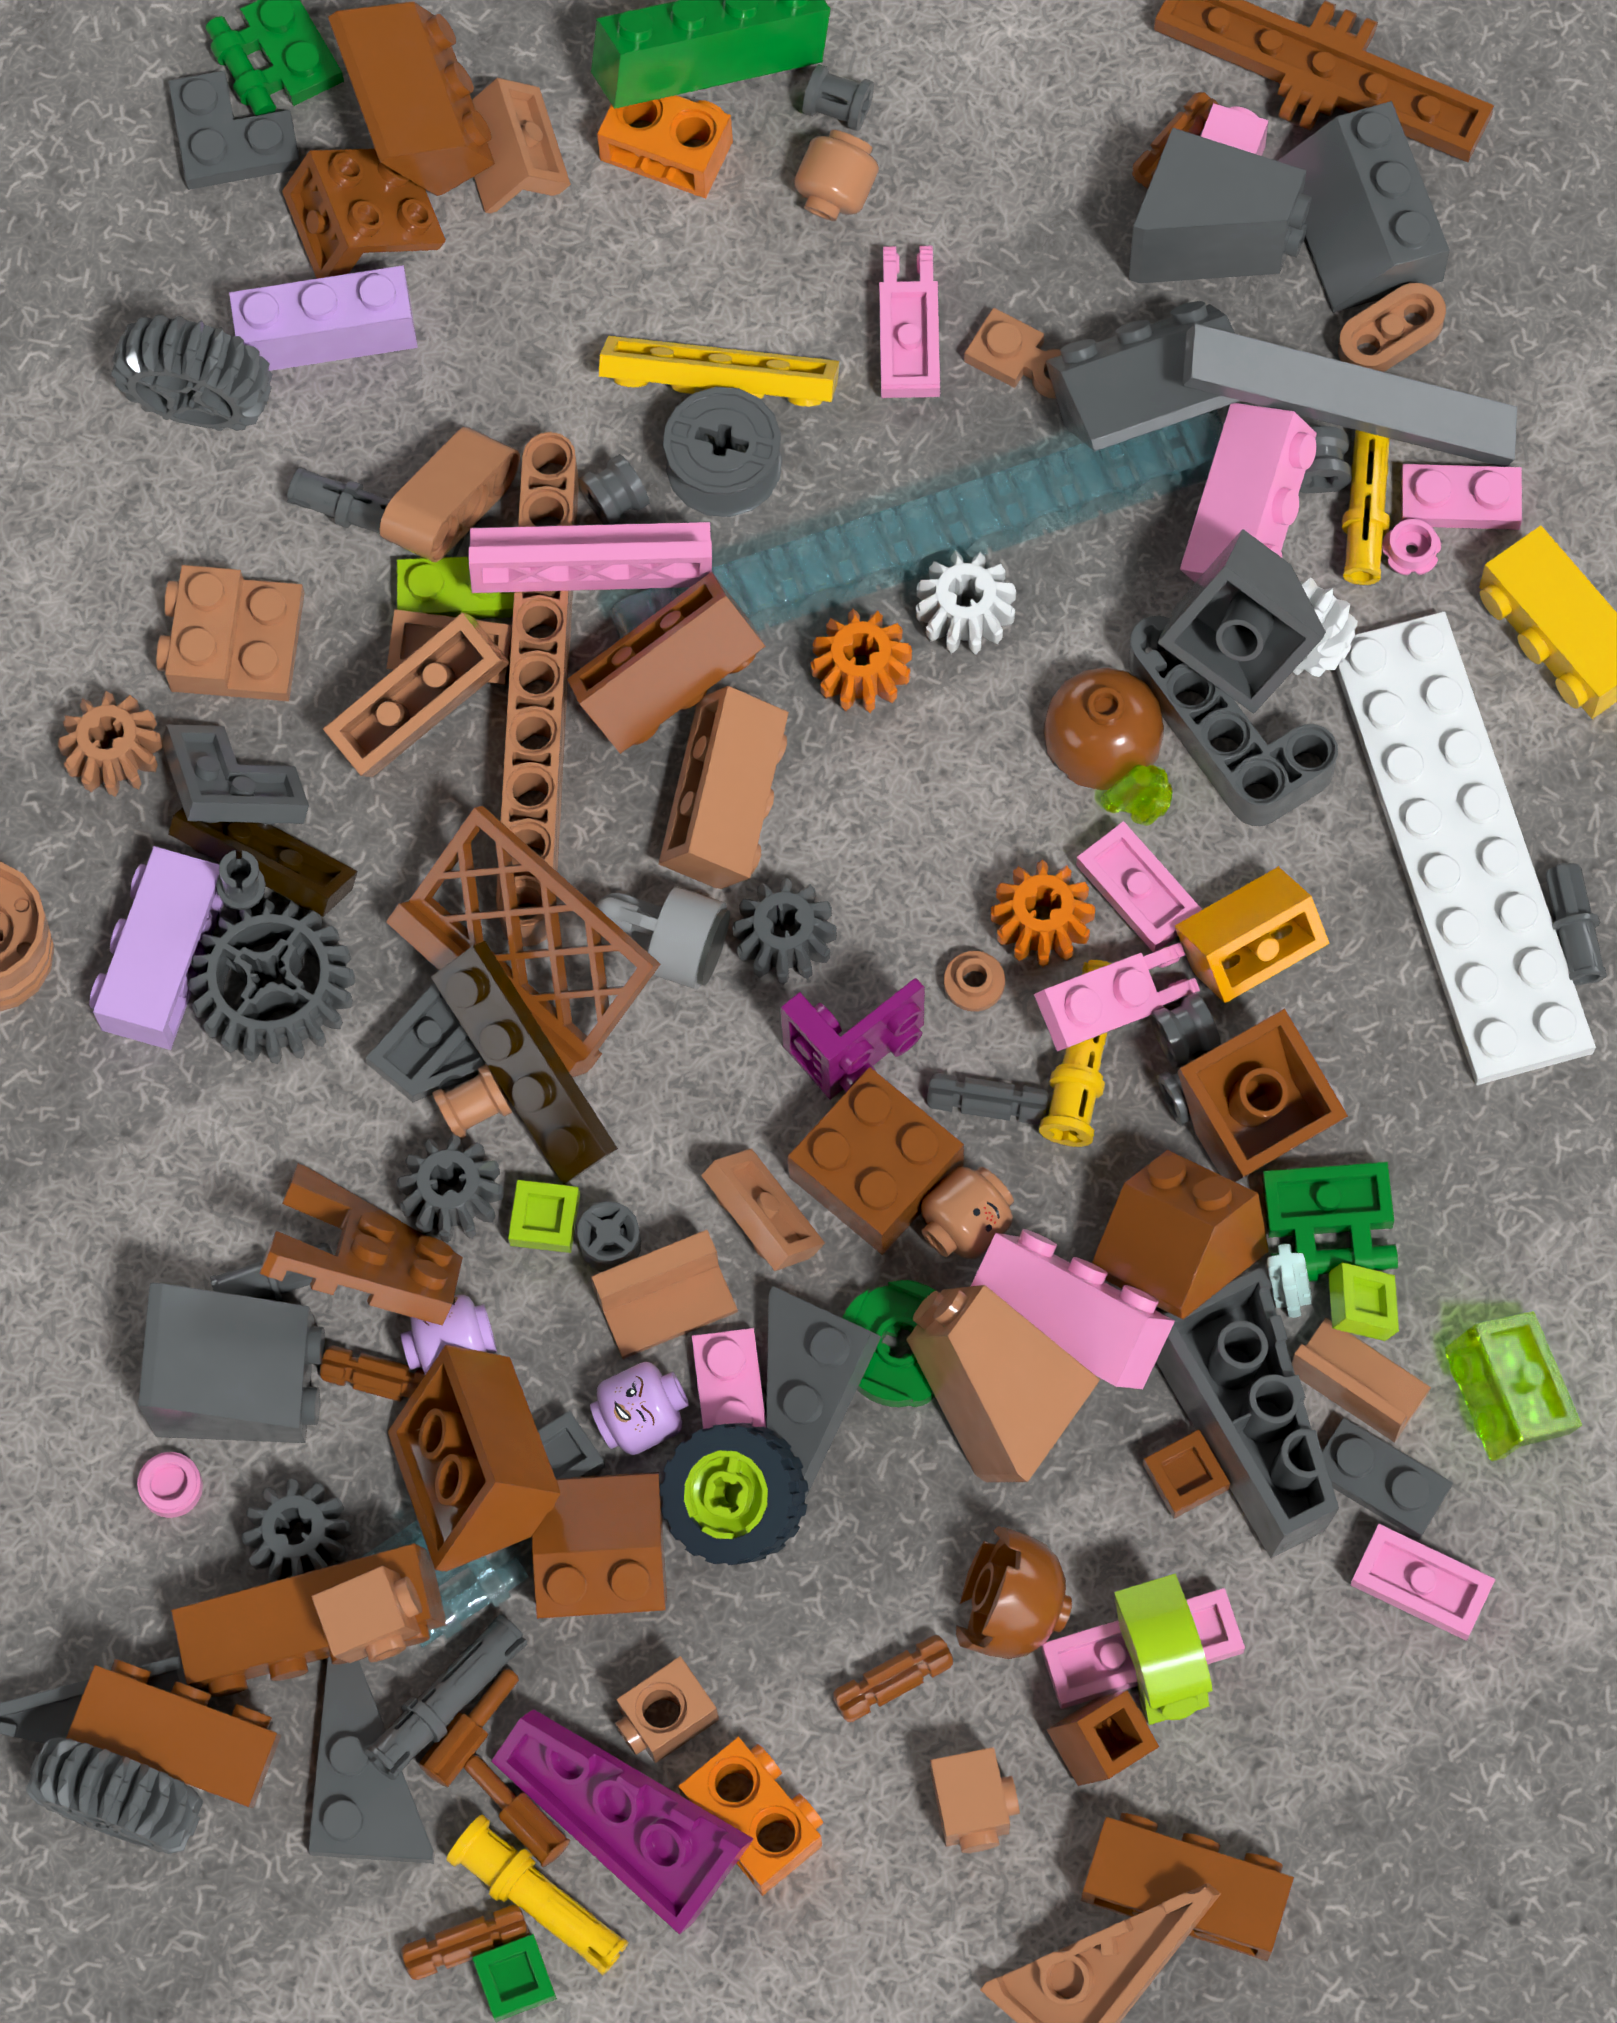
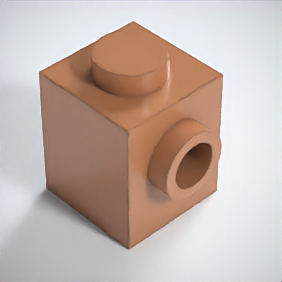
M384 1566L311 1596L333 1657L348 1663L355 1662L368 1656L369 1662L388 1659L406 1649L404 1640L421 1634L415 1615L422 1613V1606L413 1583L407 1576L401 1579L399 1573Z
M994 1747L930 1760V1772L946 1847L960 1844L962 1853H974L999 1846L998 1836L1009 1834V1816L1020 1814L1013 1777H1000Z

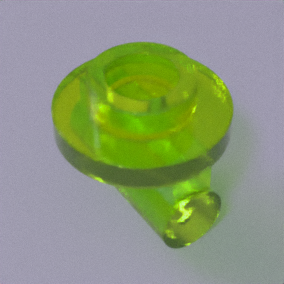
M1136 765L1102 794L1101 804L1110 813H1118L1119 811L1131 813L1133 822L1148 826L1167 812L1172 800V786L1168 782L1167 773L1163 768L1154 765L1147 767Z

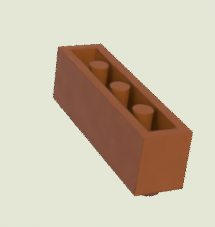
M413 1543L171 1610L187 1685L204 1691L209 1690L211 1697H223L247 1690V1680L270 1674L271 1681L302 1676L309 1672L307 1663L328 1657L331 1658L332 1664L348 1663L333 1657L311 1596L381 1566L399 1573L401 1579L407 1576L413 1583L421 1602L422 1613L415 1615L421 1634L404 1640L406 1647L428 1641L430 1639L429 1630L447 1625L436 1573L429 1551Z

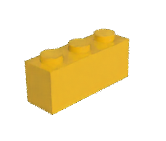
M1540 525L1484 565L1479 585L1481 589L1480 598L1494 618L1498 620L1506 618L1518 632V643L1525 655L1535 664L1543 662L1557 678L1555 681L1556 687L1562 698L1575 709L1581 706L1590 718L1594 719L1617 702V612Z

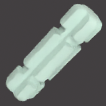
M1290 1244L1278 1245L1279 1255L1271 1256L1267 1259L1274 1303L1276 1308L1287 1307L1288 1316L1296 1318L1301 1316L1300 1306L1309 1305L1312 1300L1305 1257L1303 1253H1292Z

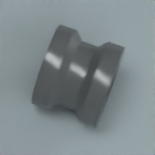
M1311 427L1317 433L1315 438L1316 454L1312 465L1305 471L1300 492L1326 493L1337 492L1346 488L1352 479L1351 467L1344 461V454L1348 451L1349 447L1347 433L1337 427Z
M621 454L610 459L607 463V468L598 474L589 472L578 479L579 486L587 503L603 525H616L620 522L621 515L629 509L639 511L650 504L649 497L640 478Z
M1198 993L1183 998L1181 1006L1173 1010L1160 1008L1150 1015L1155 1036L1173 1068L1187 1064L1190 1055L1199 1051L1207 1053L1221 1045L1220 1036L1213 1017Z
M604 1201L591 1206L583 1213L578 1223L577 1236L583 1259L591 1268L604 1272L638 1258L642 1242L636 1216L628 1207L618 1202ZM615 1244L619 1247V1249L613 1247L605 1248L603 1251L601 1250L605 1245Z

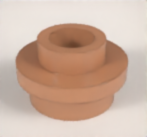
M964 952L956 956L945 970V992L951 1002L963 1010L973 1012L986 1010L995 1005L1004 992V970L993 956L985 952ZM977 971L985 976L986 981L979 987H971L964 982L963 978L967 973Z

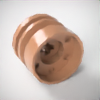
M0 862V1011L18 1007L39 991L51 971L54 944L39 892L23 873Z

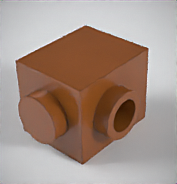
M1128 1690L1098 1697L1046 1729L1078 1786L1110 1779L1159 1747L1142 1712L1136 1706Z

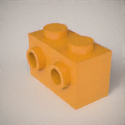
M1279 866L1175 925L1192 971L1224 1003L1229 1002L1330 944L1312 896Z

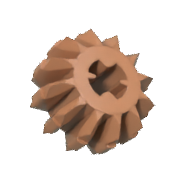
M105 691L102 697V705L93 707L90 701L82 698L80 707L83 716L65 715L63 724L69 734L60 737L58 741L61 754L68 757L64 763L67 773L73 778L82 776L81 781L84 788L91 793L104 781L108 794L116 797L120 789L119 781L127 779L130 786L139 790L142 782L137 770L156 772L158 763L153 753L162 750L163 747L160 733L153 731L157 725L153 713L149 710L139 712L138 701L131 695L118 706L113 694ZM116 737L113 740L112 748L104 749L108 746V739Z

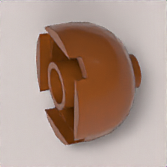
M1102 667L1084 670L1062 684L1049 703L1043 733L1048 756L1061 771L1068 775V779L1079 786L1097 790H1108L1126 787L1135 782L1136 778L1144 774L1149 767L1153 766L1159 757L1164 736V725L1159 702L1146 683L1130 672Z
M998 1526L993 1530L1000 1538L996 1545L983 1541L968 1570L960 1604L972 1599V1612L968 1629L956 1625V1637L960 1647L988 1656L1013 1659L1029 1655L1045 1644L1053 1631L1059 1633L1064 1629L1071 1613L1072 1598L1065 1594L1066 1578L1059 1559L1046 1544L1029 1535Z

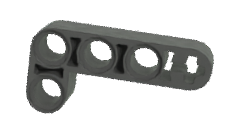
M1150 616L1142 619L1134 626L1130 636L1128 667L1131 674L1148 685L1159 702L1164 720L1240 821L1251 826H1265L1273 823L1322 792L1330 784L1338 756V744L1333 734L1326 728L1316 724H1304L1267 745L1233 698L1157 643L1169 618ZM1148 647H1151L1153 650L1148 653L1145 652ZM1164 650L1167 651L1166 661L1163 659L1159 652H1162ZM1185 691H1192L1203 697L1204 701L1198 705H1185L1176 699V696ZM1217 738H1229L1238 744L1239 747L1231 752H1221L1213 748L1210 742ZM1302 753H1311L1318 756L1323 764L1316 768H1306L1298 764L1294 757ZM1252 784H1262L1267 786L1273 792V795L1266 799H1255L1250 797L1244 789Z

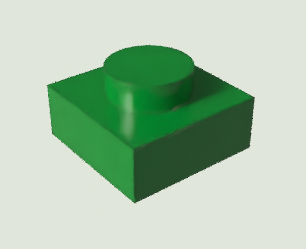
M534 1934L472 1957L495 2022L557 2000Z

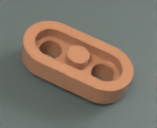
M1409 283L1399 287L1345 323L1341 330L1338 344L1340 360L1381 372L1387 371L1438 337L1442 331L1446 315L1444 299L1437 290L1426 284ZM1410 313H1416L1421 315L1425 322L1420 325H1412L1404 317ZM1369 343L1374 345L1378 351L1373 355H1364L1359 352L1357 347L1361 344Z

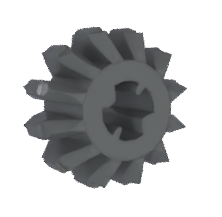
M787 877L781 881V892L773 894L770 887L761 882L757 887L759 902L743 898L739 904V910L744 918L735 921L732 928L733 936L742 941L737 946L740 960L749 961L755 959L753 965L754 974L759 978L766 975L772 967H776L778 982L783 985L788 982L789 968L796 967L799 974L808 980L813 974L810 960L827 963L830 959V949L826 943H830L837 938L836 925L827 921L832 916L830 903L828 901L814 903L816 893L815 888L811 884L803 887L797 894L793 893L792 882ZM784 923L795 925L796 934L790 936L786 930L785 937L781 938L774 935V927L779 925L781 930H784Z
M453 1134L448 1140L447 1150L439 1151L437 1143L433 1139L428 1138L425 1142L428 1157L424 1159L418 1155L408 1154L405 1162L412 1174L401 1176L397 1180L399 1192L407 1195L400 1203L404 1216H418L416 1227L421 1234L430 1232L439 1223V1235L442 1241L447 1243L451 1241L454 1226L462 1225L463 1232L468 1238H473L476 1235L473 1218L476 1217L483 1222L493 1223L496 1215L489 1203L503 1199V1187L494 1181L500 1175L499 1165L495 1160L483 1161L485 1150L483 1145L478 1142L462 1152L461 1139ZM457 1180H460L461 1192L457 1193L453 1190H448L441 1196L439 1185L442 1182L452 1186Z
M290 1478L286 1484L287 1496L280 1499L271 1487L265 1488L262 1494L269 1508L265 1510L260 1507L251 1506L246 1512L248 1519L258 1526L242 1533V1541L245 1546L257 1548L249 1558V1561L255 1570L270 1566L268 1578L271 1582L286 1579L290 1570H292L293 1577L307 1573L306 1570L315 1568V1570L328 1567L324 1561L326 1556L336 1561H344L348 1555L345 1547L337 1542V1540L344 1539L352 1534L350 1523L337 1519L344 1510V1506L338 1497L324 1501L325 1489L318 1482L313 1483L304 1496H302L298 1481ZM296 1522H303L307 1532H311L310 1535L302 1533L301 1536L304 1541L291 1545L287 1536L283 1534L284 1531L291 1534L290 1525Z

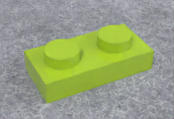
M469 556L444 557L438 562H431L425 558L397 559V610L448 617H458L461 613L473 616L474 619L513 617L514 592L472 593Z

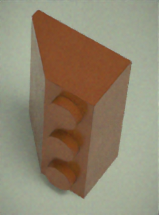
M413 1L340 10L328 16L380 163L436 196L449 192L495 164L487 143L492 139L490 129L481 114L475 110L470 97V93L474 91L472 80L465 68L456 59L452 48L456 44V37L450 24L441 14L434 15Z
M445 1345L388 1430V1435L435 1570L447 1572L530 1538L547 1513L554 1508L561 1492L511 1358Z

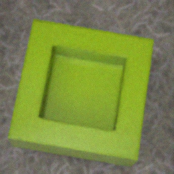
M517 1180L508 1236L510 1246L571 1253L580 1200L579 1187Z
M1343 1262L1329 1272L1332 1329L1382 1341L1388 1340L1399 1332L1395 1275Z

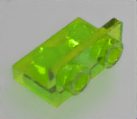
M1534 1311L1474 1324L1445 1347L1451 1375L1459 1385L1472 1416L1475 1432L1482 1441L1491 1461L1504 1459L1521 1446L1570 1435L1582 1426V1422Z

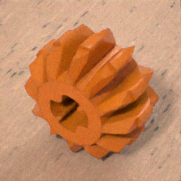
M852 608L848 613V625L846 626L830 618L826 624L828 637H816L813 642V653L817 658L811 662L812 676L816 679H823L820 687L821 694L825 699L841 693L840 706L845 712L853 706L855 698L863 699V707L869 713L875 709L876 695L893 704L894 700L897 699V688L895 685H907L910 680V668L905 664L912 660V648L909 643L900 642L903 637L902 628L898 623L882 628L883 616L878 610L870 616L868 622L860 621V615ZM867 655V663L869 664L856 665L855 656Z
M1043 859L1037 863L1036 875L1030 876L1025 869L1018 866L1013 870L1014 884L1000 882L996 888V898L1001 903L991 907V921L1001 925L997 930V940L1000 945L1016 942L1014 957L1018 962L1026 958L1031 949L1038 951L1037 961L1042 967L1048 965L1050 950L1053 949L1061 958L1068 961L1073 956L1072 943L1086 944L1089 940L1090 930L1085 924L1094 920L1095 906L1084 902L1089 895V887L1086 882L1070 884L1072 871L1067 865L1061 868L1055 876L1048 875V865ZM1036 907H1050V919H1036Z

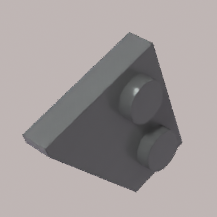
M435 983L428 988L366 1056L367 1065L411 1102L431 1096L438 1089L446 1090L473 1079L479 1075L478 1068L486 1064Z

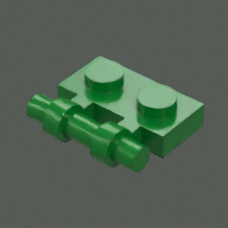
M257 0L240 8L242 18L247 25V28L241 31L232 30L225 17L222 16L211 19L205 26L212 40L210 45L212 53L220 65L228 67L235 79L233 84L235 93L242 104L250 105L255 116L274 113L276 105L270 95L284 89L292 105L295 106L344 82L343 73L300 0ZM261 50L270 67L263 71L255 70L247 55Z
M1388 1162L1263 1171L1262 1184L1268 1238L1293 1236L1294 1252L1292 1253H1303L1309 1282L1317 1281L1318 1275L1329 1274L1331 1270L1342 1262L1372 1270L1398 1269L1396 1244L1372 1246L1370 1231L1392 1229L1394 1225ZM1349 1232L1350 1248L1316 1250L1314 1234ZM1271 1253L1270 1257L1279 1255V1253Z

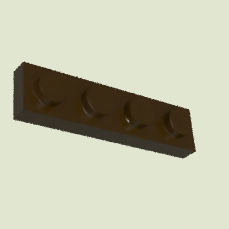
M486 941L472 946L431 976L563 1185L580 1176L618 1149Z

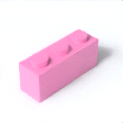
M1239 403L1230 404L1180 566V570L1194 582L1203 575L1242 529L1282 557L1281 550L1288 527L1295 521L1298 514V494L1306 469L1312 465L1316 454L1315 438L1317 433L1294 411Z
M1023 1229L1020 1237L995 1233L971 1286H987L1094 1375L1115 1387L1143 1389L1175 1322L1155 1310L1159 1301L1134 1287L1124 1285L1122 1291L1105 1283L1104 1280L1108 1273L1086 1260L1073 1257L1071 1263L1058 1257L1053 1254L1057 1244L1035 1232Z

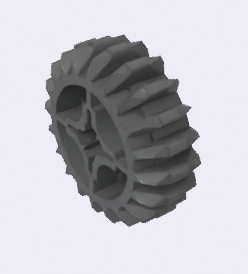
M155 315L154 319L143 317L138 318L136 323L128 324L124 335L120 337L112 360L114 366L111 375L116 379L115 386L121 392L126 393L125 397L130 402L140 403L145 412H154L165 420L170 419L179 423L212 428L217 431H222L224 428H230L235 431L245 430L246 426L256 424L258 417L264 411L265 405H267L272 389L270 382L273 374L269 371L270 363L260 356V351L257 348L244 345V340L240 336H231L223 332L222 327L213 328L207 326L202 320L198 323L187 321L182 316L169 319L164 315Z
M267 899L262 906V915L253 917L251 909L239 910L242 921L236 925L229 919L220 916L218 926L223 936L219 938L203 934L201 942L208 954L193 956L191 965L199 975L188 981L191 994L199 997L192 1004L196 1017L207 1018L203 1025L206 1034L210 1038L223 1035L221 1043L224 1050L229 1053L234 1052L243 1045L245 1058L252 1063L259 1057L262 1047L267 1049L270 1061L278 1064L282 1058L281 1048L287 1046L291 1047L296 1058L302 1059L305 1055L302 1041L308 1037L315 1045L324 1047L326 1038L321 1026L325 1025L331 1029H341L343 1021L336 1009L351 1008L353 1002L351 993L345 990V988L355 983L353 969L345 967L351 960V956L347 946L337 945L340 940L337 929L332 925L321 929V917L314 910L300 920L298 905L292 901L285 907L282 915H277L274 903ZM278 942L272 949L266 952L250 950L262 944ZM306 951L320 964V979L313 995L307 992L303 982L297 979L298 973L302 969L300 960ZM230 969L238 972L241 981L247 984L241 994L243 1003L237 1012L224 1000V984ZM281 974L284 984L278 985L274 982H269L264 988L262 987L259 978L274 981ZM278 1010L294 1012V1014L279 1020L265 1021L272 1013Z
M61 1737L45 1741L41 1753L36 1755L29 1772L31 1777L26 1791L36 1804L44 1806L47 1810L55 1812L63 1818L75 1821L82 1826L157 1852L172 1854L184 1851L188 1839L194 1835L200 1820L198 1814L203 1800L194 1788L148 1765L131 1760L126 1756L112 1753L106 1749L94 1747L85 1742L80 1743L70 1738L64 1739Z

